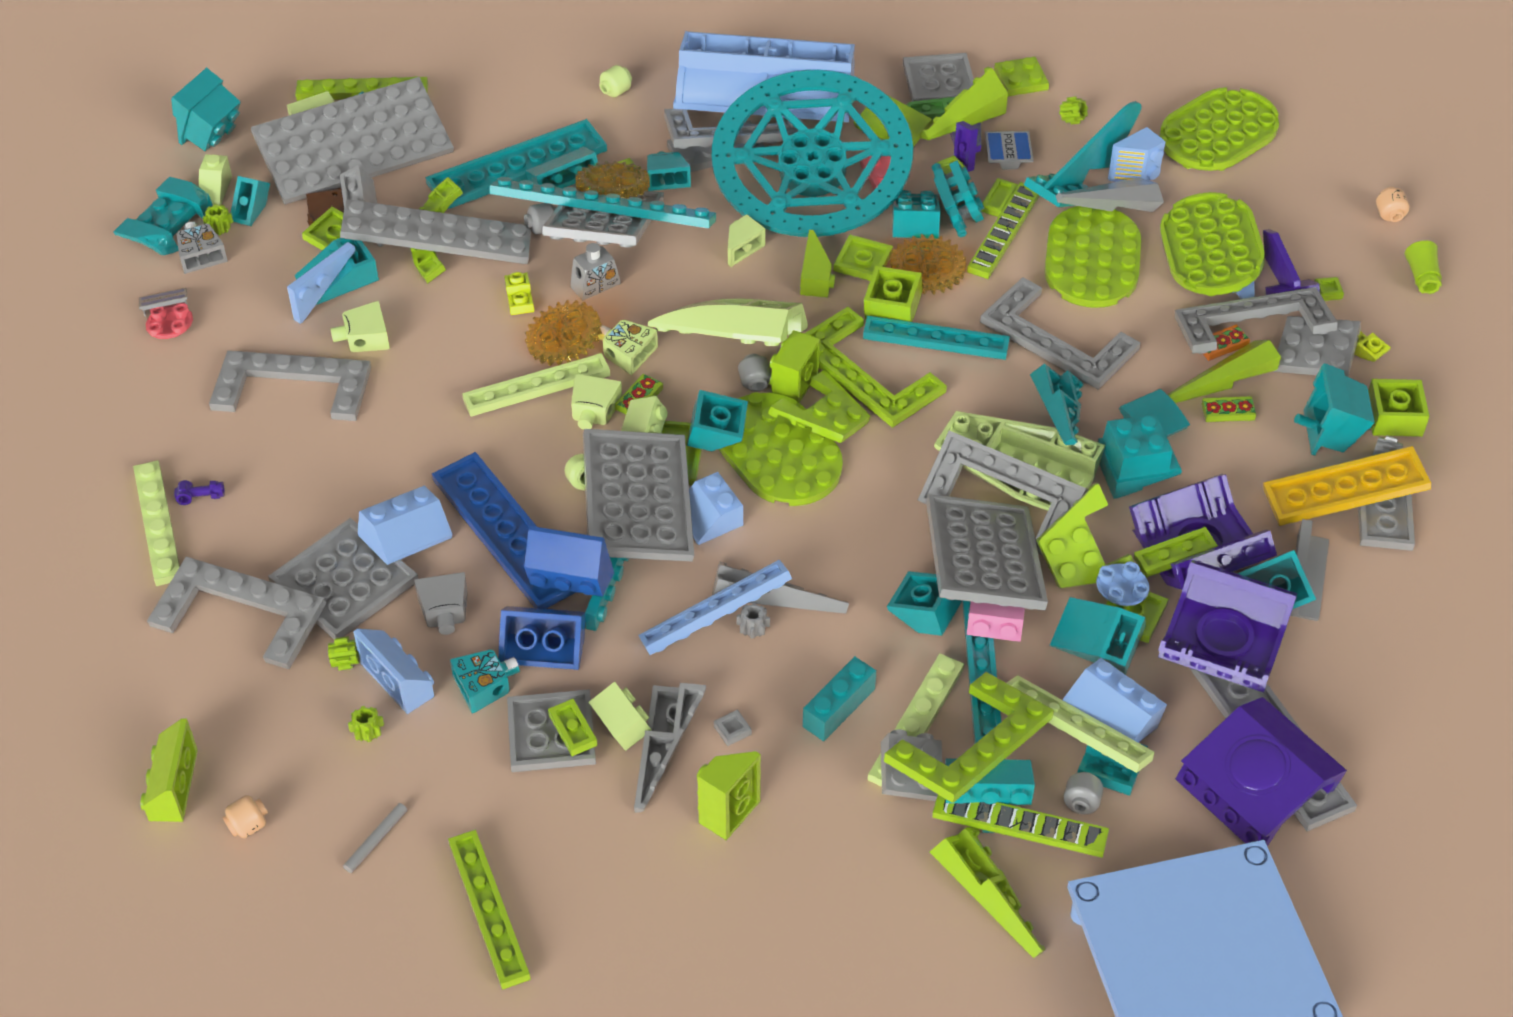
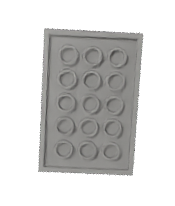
M575 183L572 186L577 189L576 191L585 192L593 190L597 191L600 195L618 194L620 198L626 199L638 197L645 202H663L664 192ZM558 205L543 225V235L550 236L551 239L555 240L571 238L575 242H586L589 240L596 241L600 245L616 243L621 247H633L637 245L652 220Z
M584 429L583 451L587 535L603 537L610 557L693 562L694 545L685 435Z
M928 494L926 505L940 598L997 604L1005 607H1021L1029 610H1046L1048 600L1029 507Z

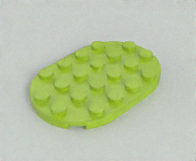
M1227 87L1217 88L1203 93L1169 114L1161 125L1160 137L1165 141L1164 151L1166 155L1183 167L1205 171H1223L1263 148L1275 138L1279 127V113L1267 98L1256 92L1240 88V91H1227Z
M1199 193L1179 200L1173 204V209L1168 214H1164L1160 224V231L1172 277L1185 289L1207 296L1238 292L1260 275L1265 262L1264 247L1253 212L1242 200L1238 199L1236 201L1227 198V194Z
M1075 206L1061 212L1052 221L1048 232L1045 279L1049 287L1062 294V299L1083 307H1108L1117 304L1118 300L1124 297L1128 298L1136 289L1140 270L1141 234L1137 225L1128 216L1115 209L1113 211Z
M753 392L738 398L748 401L743 439L741 442L720 448L719 451L756 495L771 503L780 501L789 503V506H801L819 501L835 489L839 483L843 465L842 454L836 442L811 432L812 427L802 423L793 425L789 418L779 414L775 418L768 414L770 406L782 398H785L800 409L806 410L803 405L793 398L776 393Z

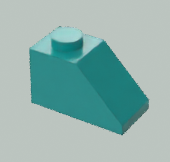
M241 176L237 177L230 212L233 222L248 226L253 225L266 206L270 188L269 182Z

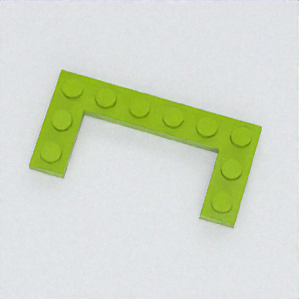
M849 307L844 308L804 333L820 339L819 368L826 370L842 387L892 428L946 393L947 385L929 372L896 395H893L835 348L834 344L864 326V319Z
M985 672L970 684L969 693L1008 715L1007 718L949 766L903 739L885 753L884 762L951 803H954L1053 718L1054 710Z

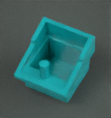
M207 67L171 99L173 116L176 118L179 143L183 145L189 140L203 151L208 150L211 146H217L225 133L229 135L236 126L234 122L240 114L238 110L241 103L222 85L223 80Z
M1324 363L1313 382L1315 388L1303 410L1304 415L1296 414L1294 418L1295 423L1307 428L1311 455L1314 456L1321 446L1344 453L1375 423L1367 385L1345 376L1344 370Z
M1156 414L1107 421L1103 438H1098L1097 442L1105 445L1099 465L1113 499L1141 491L1145 486L1182 473L1181 467Z

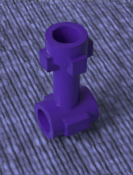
M183 480L178 483V487L174 491V497L180 505L190 504L192 497L211 495V499H220V497L225 496L223 481H210V484L207 486L193 487L190 481Z

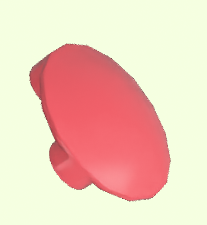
M185 303L150 309L151 315L146 321V331L158 339L177 337L191 326L193 322L192 312Z

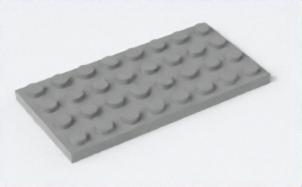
M420 77L251 127V132L284 204L307 198L306 194L340 188V174L357 165L372 178L452 153L454 150Z

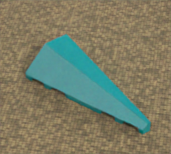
M1044 363L1032 372L1030 376L1065 445H1074L1078 442L1074 436L1079 432L1076 424L1080 421L1081 403L1078 399L1082 397V392L1079 389L1083 387V382L1068 370L1060 376Z

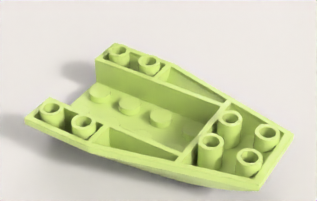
M745 298L699 302L681 307L648 321V326L656 327L657 331L678 330L679 333L684 334L699 333L741 339V343L754 344L757 340L764 341V345L778 346L779 343L787 339V335H790L793 330L802 332L808 329L802 303Z
M959 411L954 413L934 444V447L940 451L950 430L1086 489H1089L1094 480L1105 449L1104 444L1076 434L1074 437L1078 442L1074 445H1065L1055 427ZM963 465V468L1010 496L1044 510H1049L1051 502Z

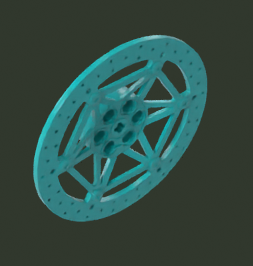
M803 70L769 78L739 96L730 105L718 123L713 137L711 157L714 176L720 191L732 207L742 216L748 215L765 229L776 233L808 237L809 230H814L817 237L856 229L878 217L889 208L900 195L908 181L913 162V141L909 125L903 113L890 97L877 87L845 73L827 70ZM801 91H828L839 94L837 98L792 101H782L780 99L781 96ZM854 101L865 105L880 119L888 133L889 139L880 140L852 106ZM765 106L767 112L744 147L734 148L736 138L744 123L756 110ZM831 107L813 129H808L788 110ZM838 113L834 133L823 130ZM845 113L852 117L870 141L842 142L840 140ZM782 115L798 132L788 135ZM772 117H775L783 144L781 146L753 148ZM865 150L849 159L846 158V151ZM778 155L779 162L777 163L760 156ZM872 156L853 188H850L845 178L846 168ZM881 156H891L890 164L883 180L871 194L861 199L858 193ZM753 162L780 172L782 183L778 192L772 188ZM736 164H744L771 198V202L768 205L758 200L743 185L736 172ZM828 193H832V194H834V195H837V196L818 197V196L826 195V194H828ZM799 194V195H802V196H808L809 198H793V197H795L796 195ZM843 204L846 208L823 215H797L785 212L787 207Z

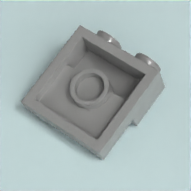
M901 729L888 733L881 741L882 794L936 801L937 793L885 763L884 756L889 749L903 739L942 762V741L935 740L934 736L929 733H922L917 735V737L907 736V731Z

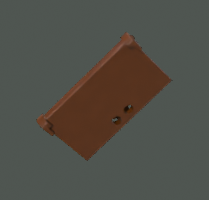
M342 189L306 194L308 205L307 222L309 226L331 207L344 213Z

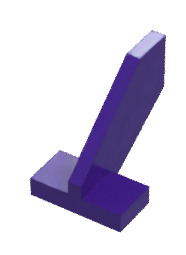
M965 121L957 122L956 131L950 133L954 144V156L970 172L974 170L976 152L981 151V122L970 125Z
M1271 229L1263 230L1264 258L1280 284L1265 287L1266 295L1316 287L1320 293L1319 283L1310 279L1300 281L1279 233Z

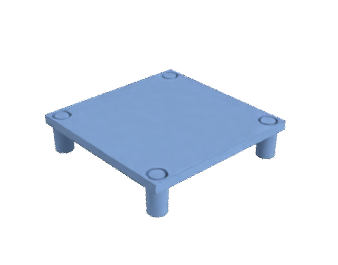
M1265 840L1068 881L1067 888L1072 899L1071 919L1083 928L1115 1017H1343Z

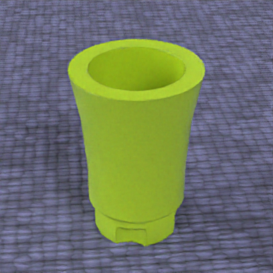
M1428 240L1411 244L1405 250L1404 255L1410 265L1419 292L1422 294H1432L1439 291V287L1442 286V276L1439 269L1437 244Z

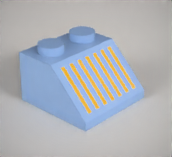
M1146 127L1113 144L1108 179L1113 182L1133 178H1142L1149 181L1156 179L1161 171L1165 141Z

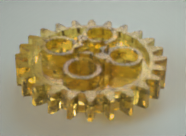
M605 161V164L597 162L596 166L588 165V168L583 167L582 171H577V175H575L576 189L581 192L593 190L597 191L600 195L618 194L620 198L629 199L630 196L638 197V194L643 195L644 191H648V187H650L649 173L646 172V169H641V166L634 167L633 163L626 165V162L617 163V161H614L613 164Z
M921 234V239L912 236L911 242L904 239V244L898 243L897 249H893L890 259L891 268L922 273V292L924 295L927 293V290H931L933 295H935L938 289L945 293V287L952 290L953 284L959 285L960 279L964 278L966 256H963V250H958V244L951 245L950 239L944 242L942 241V236L934 239L933 234L929 238H925Z
M566 300L564 305L557 302L555 308L549 305L547 312L539 311L541 317H533L535 324H528L530 330L525 332L527 348L535 360L539 359L541 364L547 361L549 366L555 361L558 365H561L564 360L567 363L571 362V358L579 360V354L588 355L586 349L595 348L592 342L600 340L598 335L602 334L600 329L602 323L597 311H594L591 305L587 306L586 302L579 304L578 300L570 304L569 300Z

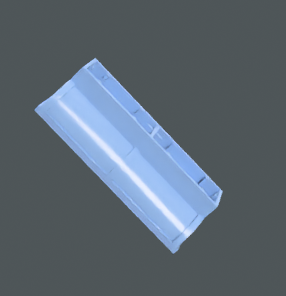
M685 31L679 49V68L673 109L725 113L730 105L748 89L769 78L794 71L827 70L854 76L855 44ZM801 91L781 96L780 99L782 101L837 98L839 94L828 91ZM762 106L752 115L764 116L767 108ZM831 107L788 110L797 118L821 120ZM838 113L831 121H837ZM845 113L844 122H849L850 115Z

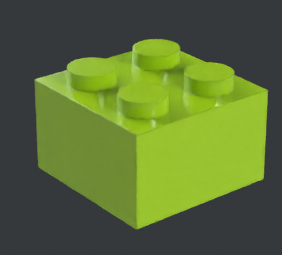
M875 266L864 297L865 320L867 316L913 322L922 295V273Z
M793 330L790 336L782 342L780 351L774 354L770 361L772 375L769 383L772 385V393L784 395L795 399L799 403L810 388L812 377L819 373L820 339Z
M1371 379L1368 392L1375 421L1371 427L1372 435L1423 437L1430 416L1422 380Z

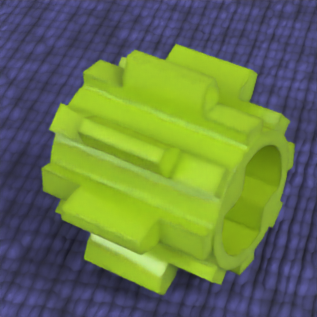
M1076 96L1067 97V101H1063V104H1060L1059 115H1061V119L1066 123H1071V125L1081 124V120L1088 116V106L1082 98L1077 99Z
M217 204L207 208L205 211L206 216L203 217L204 224H209L218 235L227 233L231 228L230 224L233 223L232 214L228 212V208Z
M349 636L334 639L333 643H328V655L332 668L338 667L339 671L352 669L354 664L359 663L355 639L349 640Z
M361 706V709H355L351 713L352 721L348 723L350 732H354L356 740L372 742V739H377L381 736L380 727L384 726L382 716H378L377 708Z

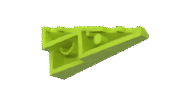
M986 67L983 76L980 78L976 77L973 80V85L968 90L964 89L944 108L945 113L941 117L936 116L933 119L934 124L928 130L923 129L921 131V138L931 140L956 131L957 122L965 121L970 125H974L1006 114L1008 92L993 68Z
M1255 340L1167 395L1175 403L1231 389L1234 381L1278 370L1281 356L1270 340Z
M967 827L958 835L942 840L930 853L1033 958L1046 950L1044 945H1040L1031 933L1034 929L1030 921L1024 922L1018 911L1021 908V904L1003 871L998 869L991 860L992 852L988 846L983 847L977 836L980 834V830L974 827Z

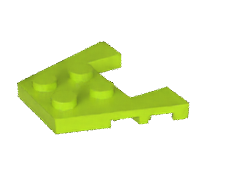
M826 370L812 377L810 386L826 395L806 410H802L785 398H782L770 406L768 413L777 418L778 414L789 418L793 425L802 423L812 427L811 432L842 443L868 424L870 415Z
M1098 483L1093 484L1079 500L1073 503V506L1062 517H1059L1036 540L1059 588L1094 584L1102 566L1134 562L1132 556L1127 554L1105 564L1085 517L1108 506Z

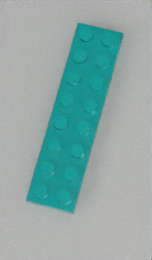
M585 119L425 177L426 184L433 191L442 181L449 177L458 185L463 194L448 207V209L489 195L490 185L500 177H509L512 181L517 182L527 180L525 171L583 147L596 152V155L607 151V144L591 123Z

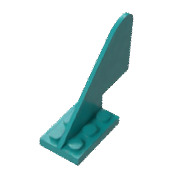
M1133 101L1125 105L1056 174L1027 177L1024 186L1057 207L1076 206L1058 203L1056 195L1058 193L1088 188L1089 186L1083 184L1090 169L1110 168L1113 144L1128 137L1140 114L1141 104Z

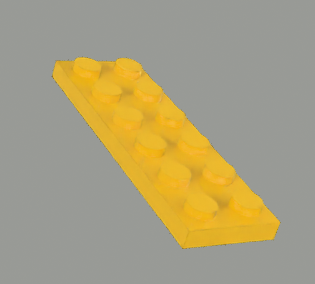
M1413 446L1263 482V490L1279 526L1431 489V481Z

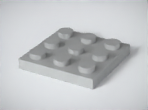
M967 53L903 57V68L912 102L956 97L964 89L968 90L973 85L974 78Z
M1287 316L1278 348L1281 359L1278 370L1274 372L1317 375L1321 366L1326 363L1344 370L1345 376L1349 377L1361 330V321L1336 320L1337 331H1331L1326 334H1313L1303 317Z
M590 689L507 697L512 772L596 764L595 747L571 756L548 714L549 708L574 699L593 732L592 709L589 704L591 700Z

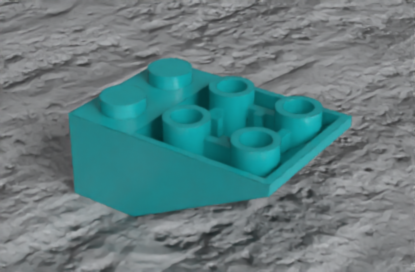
M902 190L897 199L892 203L893 237L939 239L940 206L938 194H934L933 191H921L920 194H913L909 190Z
M345 238L336 239L295 274L297 280L347 242L355 246V252L316 305L379 280L376 261L362 241Z
M1070 597L1050 646L1093 663L1102 658L1126 675L1146 627L1145 617L1119 607Z

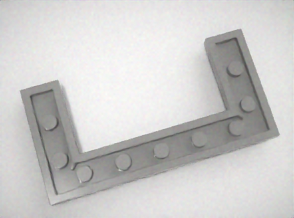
M664 109V118L673 147L686 149L691 146L704 148L712 146L717 127L693 128L686 109ZM782 117L788 135L798 132L785 117ZM777 123L768 124L756 143L766 142L774 144L778 141H783ZM758 124L743 125L738 133L735 144H746Z
M1024 277L989 307L980 318L982 324L1002 335L1010 336V340L1065 371L1068 370L1074 376L1098 390L1140 349L1141 342L1120 332L1092 358L1018 315L1033 303L1042 292V287Z
M1316 287L1175 310V319L1193 354H1204L1208 351L1217 350V341L1209 326H1217L1220 323L1241 322L1244 319L1265 318L1275 314L1285 315L1290 312L1300 311L1313 334H1326L1331 331H1337V321Z
M227 350L209 402L210 409L213 411L235 412L247 376L339 383L330 412L331 418L334 420L356 421L371 371V362L366 360Z
M949 430L918 501L926 504L928 494L950 497L963 465L1051 502L1035 538L1036 541L1088 489ZM1036 541L1038 554L1043 556L1042 551Z
M185 557L147 622L151 627L174 633L199 590L285 616V619L263 658L266 663L290 669L327 603L323 597Z

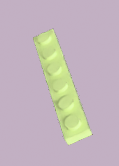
M602 353L468 391L462 393L470 417L574 387L576 374L598 378L609 377L610 369Z
M157 460L135 465L133 469L153 577L156 586L171 582L180 564L161 467Z
M939 653L895 730L907 731V736L914 737L927 733L963 672L964 663ZM881 753L868 774V781L882 786Z
M1017 675L1007 682V684L1054 710L1053 718L1048 723L1096 749L1103 755L1119 762L1126 768L1137 773L1153 761L1154 751Z

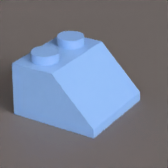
M719 472L695 481L689 488L693 538L698 545L743 526V505Z

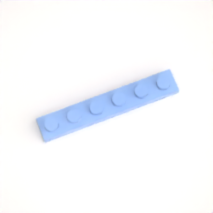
M779 559L638 636L649 655L661 652L668 645L687 638L694 631L711 625L720 617L735 612L739 607L759 599L763 594L772 589L782 587L792 577Z

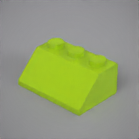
M181 718L161 732L158 736L157 745L152 747L151 759L153 763L151 769H148L146 773L147 790L146 793L141 795V809L145 810L149 821L183 822L198 752L187 718Z
M756 751L715 756L709 764H704L697 773L699 823L726 841L760 802L761 754Z

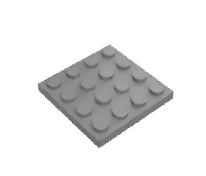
M351 518L268 576L269 582L323 597L327 604L316 624L333 639L344 637L413 586L415 579H419L418 574L401 560L387 565L358 536V524Z

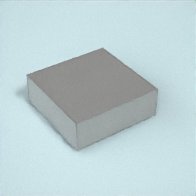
M738 709L714 721V728L727 746L752 735V729Z

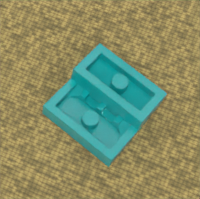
M1161 389L1119 407L1124 418L1156 414L1167 437L1190 426V423L1176 403Z
M1089 745L1086 747L1085 754L1077 773L1089 772L1101 780L1103 787L1129 796L1139 772L1136 773Z

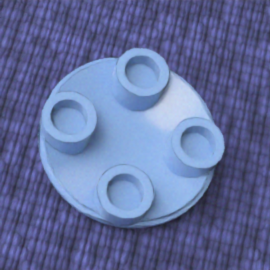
M1134 562L1102 566L1096 579L1097 588L1101 595L1108 601L1122 606H1132L1144 601L1149 593V582L1145 575L1139 571L1140 567Z

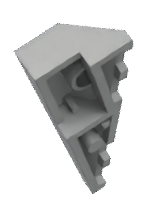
M1133 178L1058 193L1056 195L1058 203L1113 211L1118 206L1154 212L1164 203L1158 183L1142 178Z
M719 561L712 595L753 573L743 568L740 570L729 567L727 563ZM787 582L782 587L772 589L763 594L759 599L748 602L846 614L849 605L847 601L826 597L827 595L821 593L815 594L804 591L803 587Z
M680 683L679 688L653 685L648 725L652 731L645 730L634 805L635 813L645 810L706 692V685Z

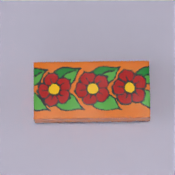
M1237 324L1213 333L1217 341V350L1208 351L1203 355L1210 361L1243 348L1250 343V339Z

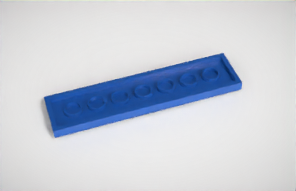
M476 452L432 473L434 483L534 608L546 609L576 593L549 587H537L529 583L524 568L528 530L530 526H537Z

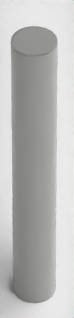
M398 803L343 865L346 871L352 873L407 812V808L402 803Z

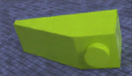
M809 230L801 273L800 295L828 298L830 288L834 289L835 274H831L832 264L814 230Z

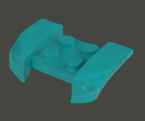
M168 177L156 189L158 198L136 220L127 218L113 233L141 243L160 255H168L179 251L173 236L195 214L203 219L206 216L205 211L209 206L212 207L213 204L208 193L192 182L174 177Z

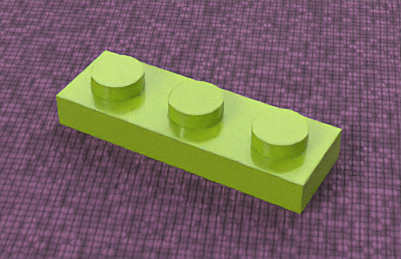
M1203 527L1134 552V560L1147 578L1172 569L1171 563L1216 548L1218 545L1207 528Z

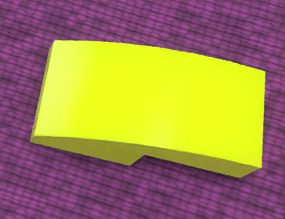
M514 272L510 275H504L510 314L517 315L534 312L528 272Z
M1360 331L1354 355L1375 362L1387 353L1391 347L1373 332L1366 336Z

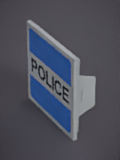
M1029 131L985 132L989 163H1000L1002 170L1018 169L1021 163L1034 161Z
M187 288L139 297V309H142L146 317L145 310L181 302L187 304Z

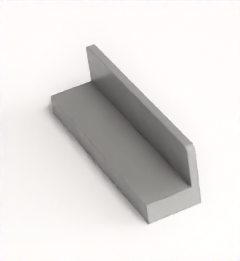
M359 165L340 174L344 208L346 199L377 203L374 181ZM376 243L379 247H382V246L384 245V244Z
M1302 519L1297 535L1295 552L1316 600L1292 609L1290 616L1318 621L1329 539L1311 536L1313 521Z

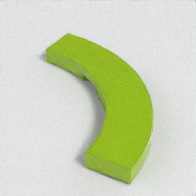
M447 177L428 195L429 199L419 210L444 213L463 192L458 185ZM410 248L414 264L427 284L446 270L438 259L436 251Z

